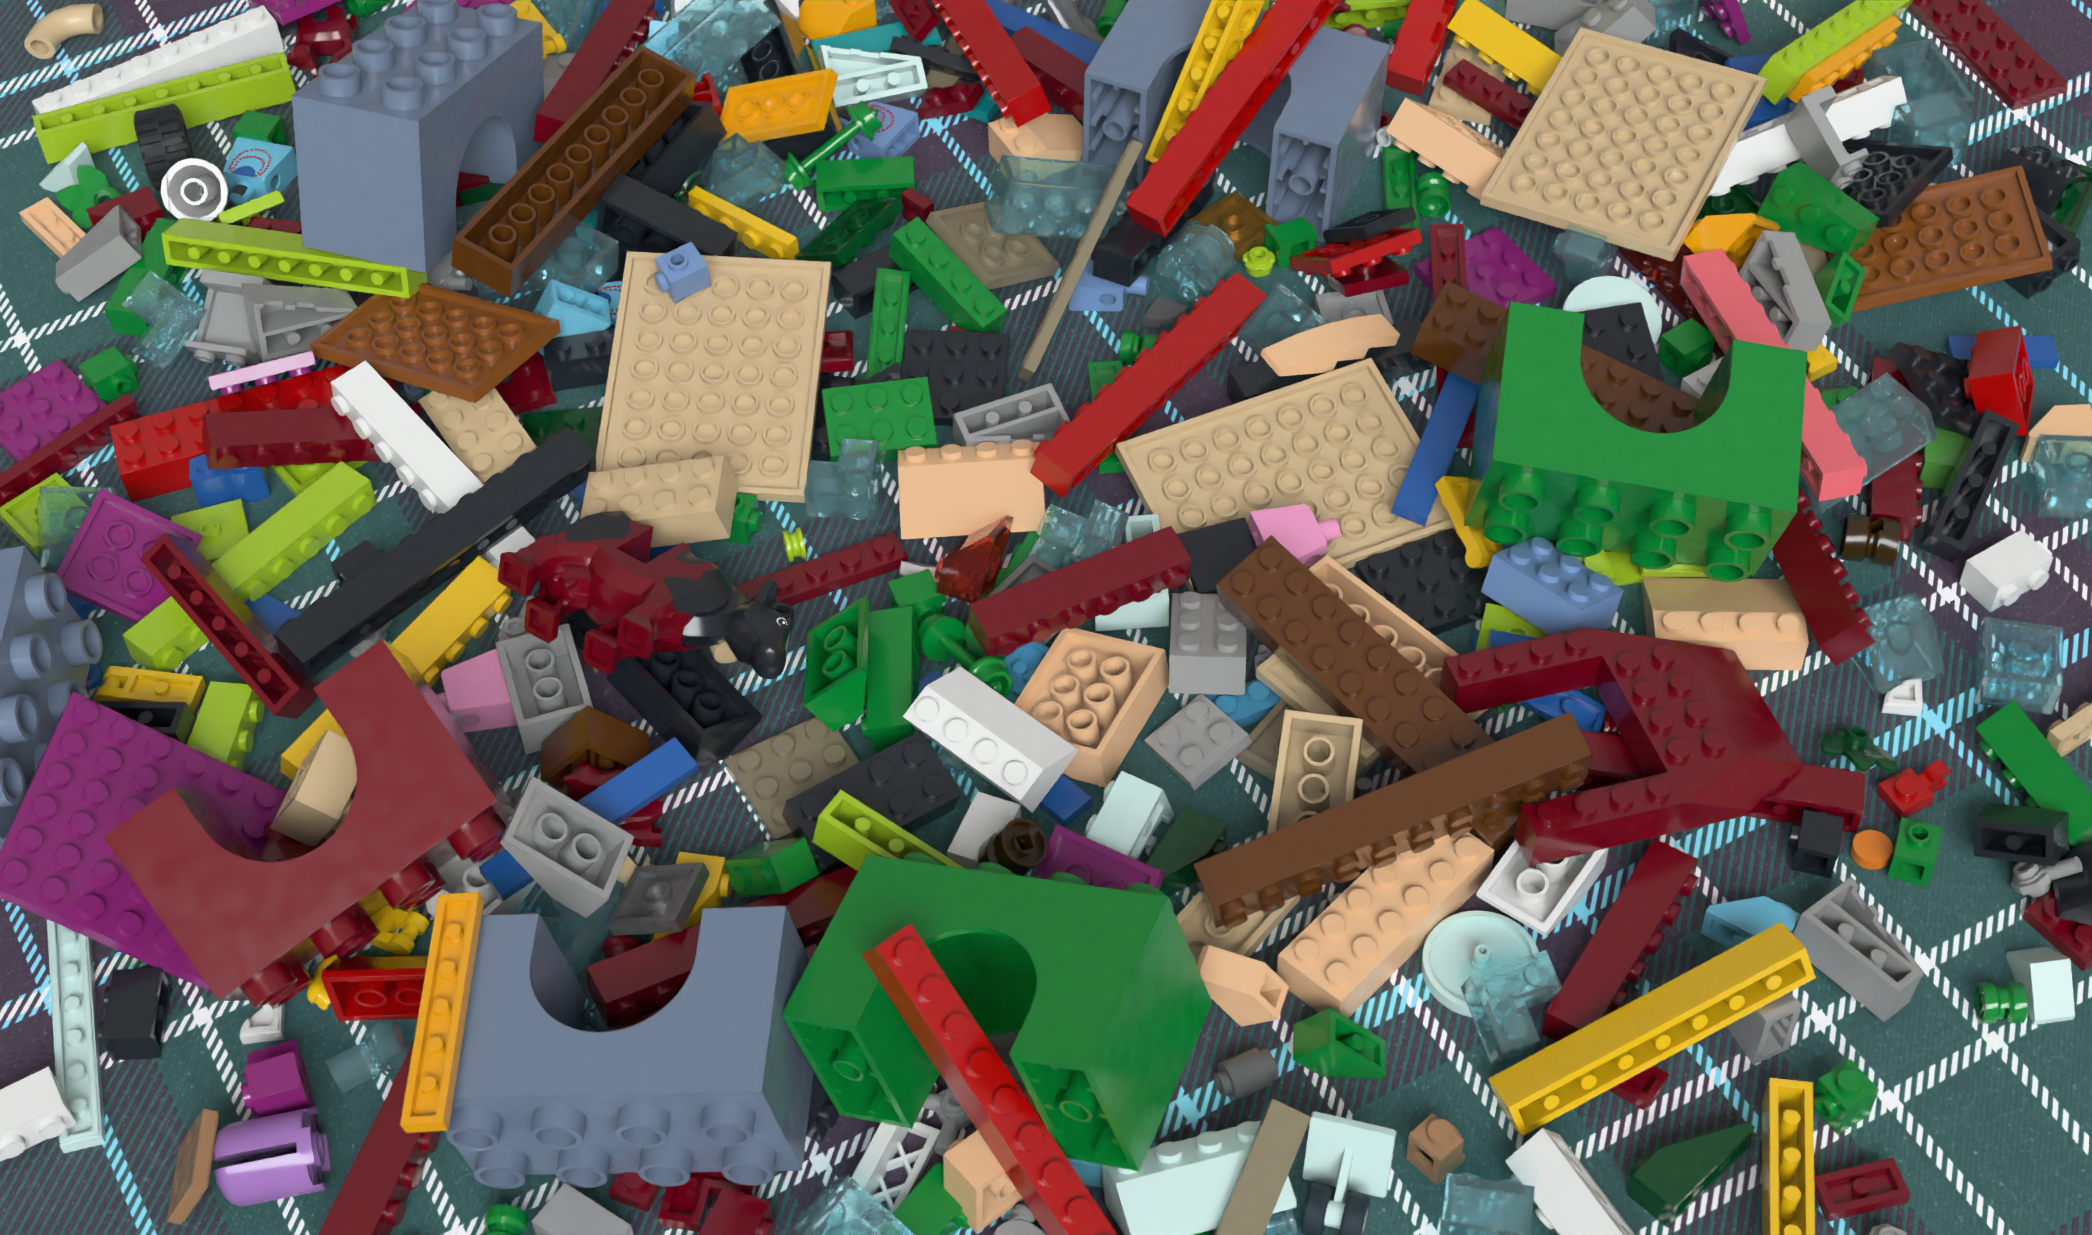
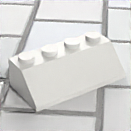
M961 666L926 685L903 716L914 728L921 731L930 740L1031 813L1034 812L1079 752L1077 748Z

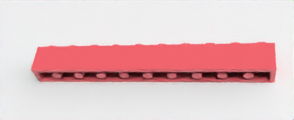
M1723 249L1683 256L1680 284L1724 354L1733 339L1791 349L1788 344L1783 342L1778 334L1776 325L1770 322L1762 304L1756 301L1751 293L1749 284L1743 281L1737 272L1735 263L1729 260ZM1806 375L1800 474L1818 502L1860 494L1863 478L1867 475L1866 462L1862 456L1857 454L1851 444L1849 435L1842 431L1836 422L1833 411L1828 410L1821 399L1819 390L1813 387Z

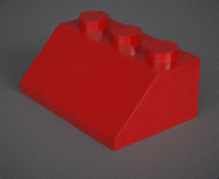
M2019 325L1979 332L1975 346L1971 347L1972 361L1967 363L1969 377L1964 378L1967 399L1973 398L1975 409L1980 414L1987 409L2020 424L2016 434L2018 436H2026L2029 429L2035 383L2022 327Z
M396 954L391 957L357 955L343 960L336 958L322 971L321 979L338 1021L418 1019L428 956Z

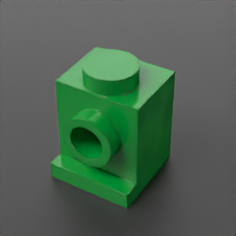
M1304 217L1284 222L1274 227L1271 223L1264 225L1263 247L1275 255L1274 264L1278 269L1291 266L1289 257L1315 248L1317 232L1311 223L1308 224Z

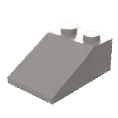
M531 776L500 843L552 899L587 918L608 901L634 836Z

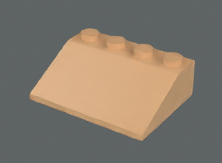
M1406 97L1386 130L1388 134L1396 138L1393 142L1394 145L1408 153L1413 149L1420 154L1417 158L1420 162L1433 169L1436 165L1444 170L1442 173L1443 177L1455 184H1459L1462 181L1468 185L1466 191L1480 199L1481 193L1507 151L1449 113Z
M1022 439L1007 444L982 442L976 446L947 444L941 448L925 449L913 446L906 450H898L901 539L1046 530L1043 483L1030 473L1035 462V458L1032 455L1040 442Z
M1642 578L1641 586L1646 634L1648 637L1734 650L1746 670H1802L1809 644L1806 619L1786 579H1744L1737 582H1721L1711 578Z
M1077 628L1061 630L1014 705L1079 750L1063 774L1075 780L1107 788L1169 685V667L1165 649Z

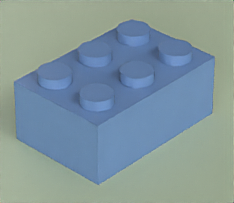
M1532 537L1522 543L1493 554L1481 592L1548 635H1554L1586 627L1600 630L1610 628L1624 590L1613 584L1607 576L1598 574L1584 566L1578 558L1562 553L1549 540L1541 537Z

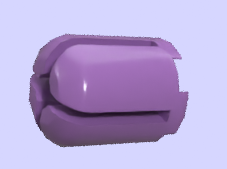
M309 1107L229 1123L218 1132L215 1139L213 1161H221L223 1165L232 1166L219 1168L214 1172L219 1189L231 1204L247 1206L329 1189V1186L322 1184L323 1172L331 1170L330 1152L326 1133L320 1134L316 1130L312 1115L319 1114L317 1108Z

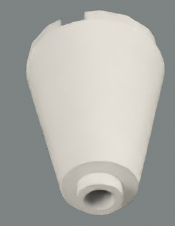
M188 158L178 161L165 174L162 179L161 196L164 206L178 220L186 218L211 222L216 219L217 214L224 211L229 198V188L225 176L214 164L199 158Z

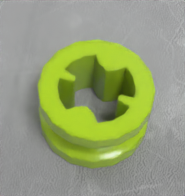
M800 527L795 528L793 533H788L787 530L782 531L788 562H793L797 556L807 559Z

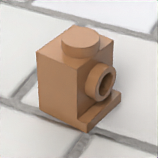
M1433 1113L1409 1133L1406 1159L1436 1186L1463 1164L1467 1156L1462 1153L1464 1140L1459 1131L1451 1123L1444 1119H1439ZM1423 1154H1428L1434 1160L1433 1163Z

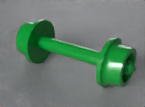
M863 100L852 107L848 105L845 109L853 118V121L803 161L799 162L791 151L788 152L787 159L779 166L785 175L784 184H792L798 192L809 186L814 188L816 183L808 172L816 167V161L825 160L861 130L872 142L874 134L883 127L876 118L878 116V109H869Z
M938 613L927 617L921 623L917 637L921 643L922 653L929 660L940 662L952 657L966 671L1005 698L1009 695L1013 682L1009 675L1007 664L999 657L987 656L977 661L962 647L965 641L963 639L965 627L957 618Z

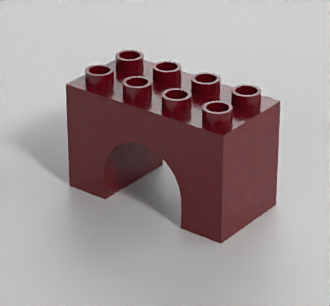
M383 640L313 688L348 738L355 757L357 771L356 790L350 810L337 831L321 846L294 859L269 862L253 852L242 841L212 798L175 787L103 836L218 1001H249L254 1009H258L266 1004H269L272 1009L283 1005L305 990L314 981L304 965L321 954L325 960L336 955L339 960H343L353 955L381 933L371 919L380 910L390 905L393 910L403 906L406 912H410L447 886V882L438 869L457 855L462 861L470 858L473 864H477L503 847L500 841L507 828L504 821L513 815L516 808L515 804L410 658Z

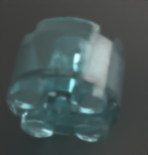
M1198 220L1188 221L1178 230L1159 255V261L1156 263L1158 273L1165 277L1169 284L1178 291L1181 298L1189 302L1194 301L1196 298L1200 299L1202 296L1209 297L1214 286L1221 279L1225 280L1236 266V261H1234L1233 257L1236 250L1231 239L1217 226L1209 224L1208 227L1199 225L1200 221Z

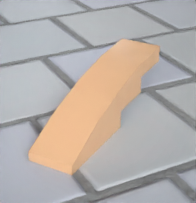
M1382 314L1352 317L1295 334L1262 349L1260 355L1278 376L1326 373L1334 370L1337 361L1364 359L1369 348L1395 346L1400 334Z

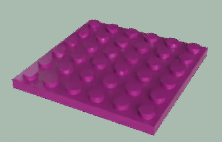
M73 691L63 708L0 847V898L156 968L162 967L163 971L209 990L210 988L103 836L175 787L212 798L242 841L260 856V851L268 842L267 837L263 833L264 824L274 821L287 792Z

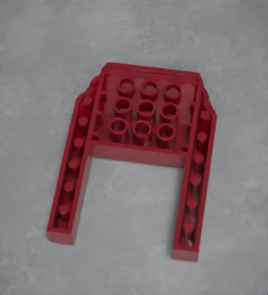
M1586 627L1444 658L1438 689L1465 714L1595 686L1645 776L1636 780L1522 805L1513 836L1529 866L1747 816L1757 808L1758 803L1768 794L1772 795L1781 787L1785 779L1793 777L1801 770L1803 765L1734 650Z

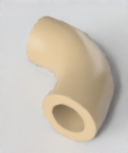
M87 3L69 5L50 12L39 19L29 31L24 41L26 50L37 58L49 59L54 56L59 45L71 37L85 34H100L104 23L102 8L99 4Z

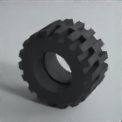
M175 103L137 111L134 115V127L150 182L157 191H161L162 179L174 164L184 159L195 158L182 113Z

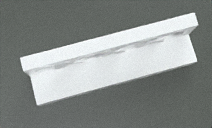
M915 1121L912 1129L881 1122L821 1235H873L876 1232H879L878 1235H885L884 1222L916 1187L935 1150L941 1130ZM907 1132L927 1138L923 1149L905 1155L901 1144ZM898 1151L900 1157L894 1159ZM915 1162L913 1168L911 1169L909 1164ZM904 1166L908 1175L905 1183L887 1190L883 1180L886 1172ZM880 1186L882 1192L875 1194ZM898 1196L893 1204L891 1198ZM886 1201L890 1211L887 1218L869 1225L865 1216L868 1206ZM860 1222H862L863 1227L857 1229Z

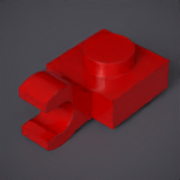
M1942 760L1930 764L1918 776L1909 768L1879 783L1876 793L1897 818L1901 820L1902 817L1906 818L1931 805L1934 799L1932 792L1938 791L1947 785L1948 782L1943 777L1949 775L1951 770Z

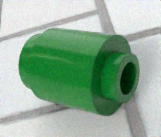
M1107 0L1104 3L1096 22L1098 34L1105 38L1107 37L1126 6L1127 1Z

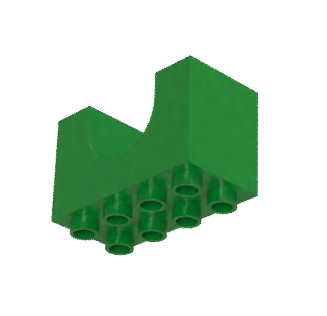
M1510 301L1481 372L1464 526L1483 529V535L1488 540L1500 544H1518L1524 542L1528 537H1541L1556 541L1557 549L1570 556H1594L1600 553L1602 549L1630 554V560L1633 564L1646 569H1666L1673 566L1675 562L1702 566L1707 577L1721 582H1737L1746 579L1749 575H1755L1797 513L1807 352L1733 339L1694 408L1693 428L1674 433L1647 432L1630 427L1612 417L1596 402L1588 390L1580 363L1584 324L1583 313Z
M917 852L908 853L903 859L867 855L781 1014L839 1115L912 1129L934 1083L940 1075L861 955L895 930L911 923L987 1038L1020 1031L1009 1055L1046 1128L1066 1158L1140 1171L1212 1005V1000L1195 963L1194 954L1187 944L1173 911L1171 900L1159 889L1143 883H1132L1125 890L1090 886L1083 879L1069 873H1054L1046 880L1017 876L1007 868L990 862L980 863L975 869L942 865L936 859Z

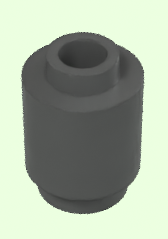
M1253 1048L1220 1061L1217 1064L1218 1072H1215L1213 1075L1219 1093L1222 1096L1227 1095L1232 1101L1270 1087L1271 1082L1279 1077L1276 1062L1267 1048L1261 1050Z

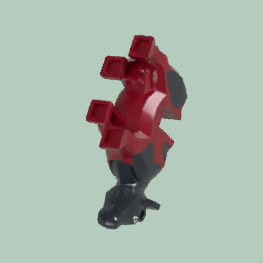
M623 511L587 515L571 524L562 532L555 535L538 537L535 542L519 549L516 553L505 552L500 554L498 582L519 594L527 596L533 591L537 582L540 581L537 597L526 601L525 631L549 644L557 638L559 622L565 615L585 610L588 617L599 625V629H591L585 633L583 660L588 665L606 674H611L616 670L617 661L621 658H636L639 656L646 660L654 652L698 650L716 645L722 640L728 644L736 659L752 666L758 676L766 679H775L784 671L787 657L786 650L794 626V609L789 604L776 601L778 582L768 578L759 589L755 599L751 601L732 585L731 579L716 564L694 556L689 545L684 542L649 562L653 527L635 523Z

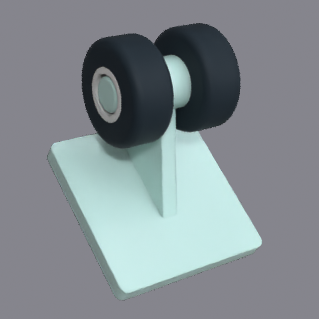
M1312 1112L1302 1177L1305 1180L1317 1183L1310 1185L1301 1222V1232L1303 1234L1322 1235L1325 1226L1340 1229L1339 1235L1364 1234L1370 1204L1368 1195L1384 1198L1387 1193L1396 1131L1394 1129L1320 1112ZM1330 1186L1336 1187L1334 1201L1331 1200L1332 1189ZM1348 1190L1355 1191V1192H1350V1193L1348 1194L1346 1203H1344L1345 1198H1346L1347 1191H1348Z

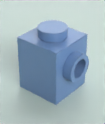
M692 241L655 258L657 273L653 275L655 283L660 292H667L674 303L711 286L708 265Z

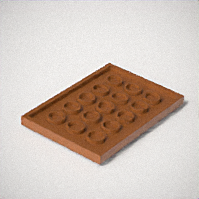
M2022 165L1927 186L1889 227H1875L1866 245L1849 254L1866 269L1851 313L2052 270V258ZM1826 251L1830 261L1836 254Z
M421 283L418 286L419 291L412 294L410 299L374 294L309 345L315 357L352 368L366 360L380 376L476 403L559 334L561 329L559 320Z

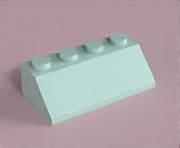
M1261 1120L1243 1122L1236 1127L1217 1132H1204L1197 1137L1177 1142L1161 1143L1157 1147L1148 1150L1140 1171L1102 1165L1105 1205L1123 1234L1194 1235L1216 1229ZM1287 1176L1273 1213L1296 1208V1198L1289 1176Z

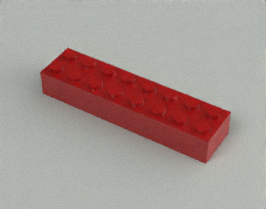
M341 364L110 426L120 477L131 503L192 487L189 479V460L205 454L202 441L204 414L333 407L331 403V398L333 397L331 382L351 370L352 367ZM381 376L396 392L393 379Z

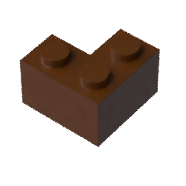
M587 705L541 742L540 779L562 788L565 785L564 776L570 775V771L574 770L580 761H586L592 767L601 771L626 770L649 754V733Z

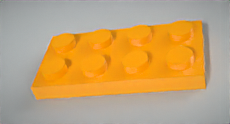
M831 68L729 87L720 117L727 134L718 143V146L725 148L824 130L838 75Z

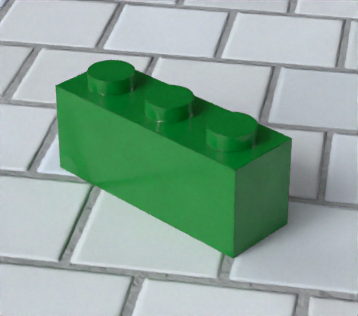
M914 156L816 161V191L819 212L845 211L856 200L899 198L902 203L901 193L910 187L916 190Z

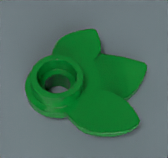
M79 165L77 168L79 184L56 192V197L63 207L73 212L70 219L80 229L92 228L86 209L99 205L105 198L112 200L120 197V194L116 189L108 186L107 178L100 170L86 165Z

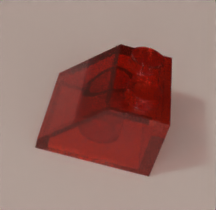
M1006 515L968 535L956 547H951L948 555L945 558H940L935 570L934 577L939 580L936 593L967 603L981 600L987 593H990L996 586V580L1002 568L1014 517Z

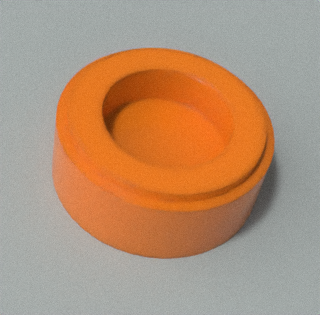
M1864 830L1854 837L1850 854L1853 861L1860 867L1868 870H1878L1889 863L1893 852V845L1891 840L1882 832Z

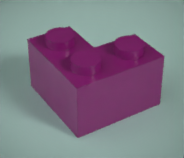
M296 1039L246 1054L249 1065L244 1066L245 1072H243L245 1084L240 1085L246 1108L251 1109L253 1119L315 1107L305 1061ZM317 1114L312 1115L316 1129L320 1128Z

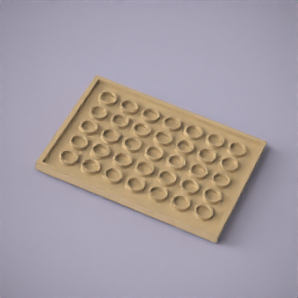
M1580 27L1481 193L1480 205L1673 262L1765 91L1767 78Z
M627 251L596 450V471L724 455L738 481L737 492L757 496V500L806 503L832 273L831 262L701 255L708 265L711 286L674 303L667 292H660L653 277L657 273L655 258L666 253Z
M1372 358L1117 443L1115 447V453L1148 515L1158 514L1160 530L1172 526L1176 534L1244 517L1249 525L1250 512L1306 504L1310 506L1317 522L1333 517L1337 520L1341 537L1327 542L1326 555L1330 556L1345 569L1355 567V562L1371 557L1374 554L1394 549L1450 528L1455 530L1447 509L1442 505L1439 493L1436 496L1425 526L1391 513L1420 443V438ZM1189 578V580L1185 581V584L1189 591L1195 592Z

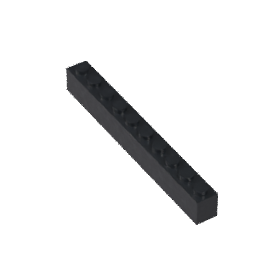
M568 426L559 433L550 434L542 442V445L530 453L527 452L520 455L511 467L502 473L498 472L492 475L484 486L474 493L465 494L447 512L435 515L426 527L416 534L412 533L404 537L392 551L386 555L377 556L368 568L356 576L352 575L346 578L339 588L327 597L323 596L316 599L309 609L300 616L285 621L275 633L279 652L306 680H309L468 566L478 555L482 556L588 479L589 472H596V454Z

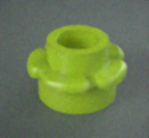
M1261 246L1253 247L1250 251H1246L1242 257L1246 272L1254 277L1268 275L1272 270V263L1275 262V255Z

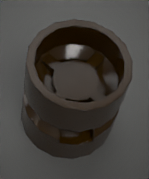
M1847 512L1841 535L1840 560L1861 562L1867 557L1872 564L1893 567L1899 546L1900 519L1878 517L1874 522L1870 521L1868 515Z
M1016 818L1009 821L998 832L984 841L979 848L978 863H995L1007 868L1017 876H1025L1029 871L1042 863L1047 856V837L1042 828L1035 822L1026 818Z

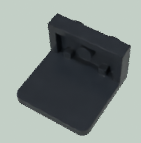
M2033 144L2032 147L2022 145L2021 148L2007 149L1997 171L2022 165L2033 202L2047 215L2053 214L2068 184L2084 182L2087 174L2080 171L2081 166L2068 159L2059 161L2051 157L2052 151L2043 146Z

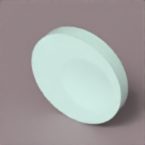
M1600 276L1586 280L1569 294L1562 309L1580 312L1641 302L1654 347L1661 334L1662 319L1655 300L1640 285L1625 278Z
M1475 910L1454 914L1433 928L1424 944L1421 968L1427 988L1441 1004L1461 1015L1485 1019L1510 1014L1522 1007L1531 998L1538 984L1541 960L1535 941L1520 924L1498 913Z

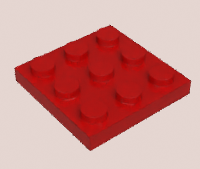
M1397 227L1369 240L1325 244L1289 257V261L1294 271H1304L1306 275L1318 273L1320 277L1332 274L1333 278H1338L1351 274L1353 272L1352 267L1362 264L1363 267H1369L1379 264L1383 261L1382 256L1392 253V256H1399L1412 251V245L1423 242L1419 228Z

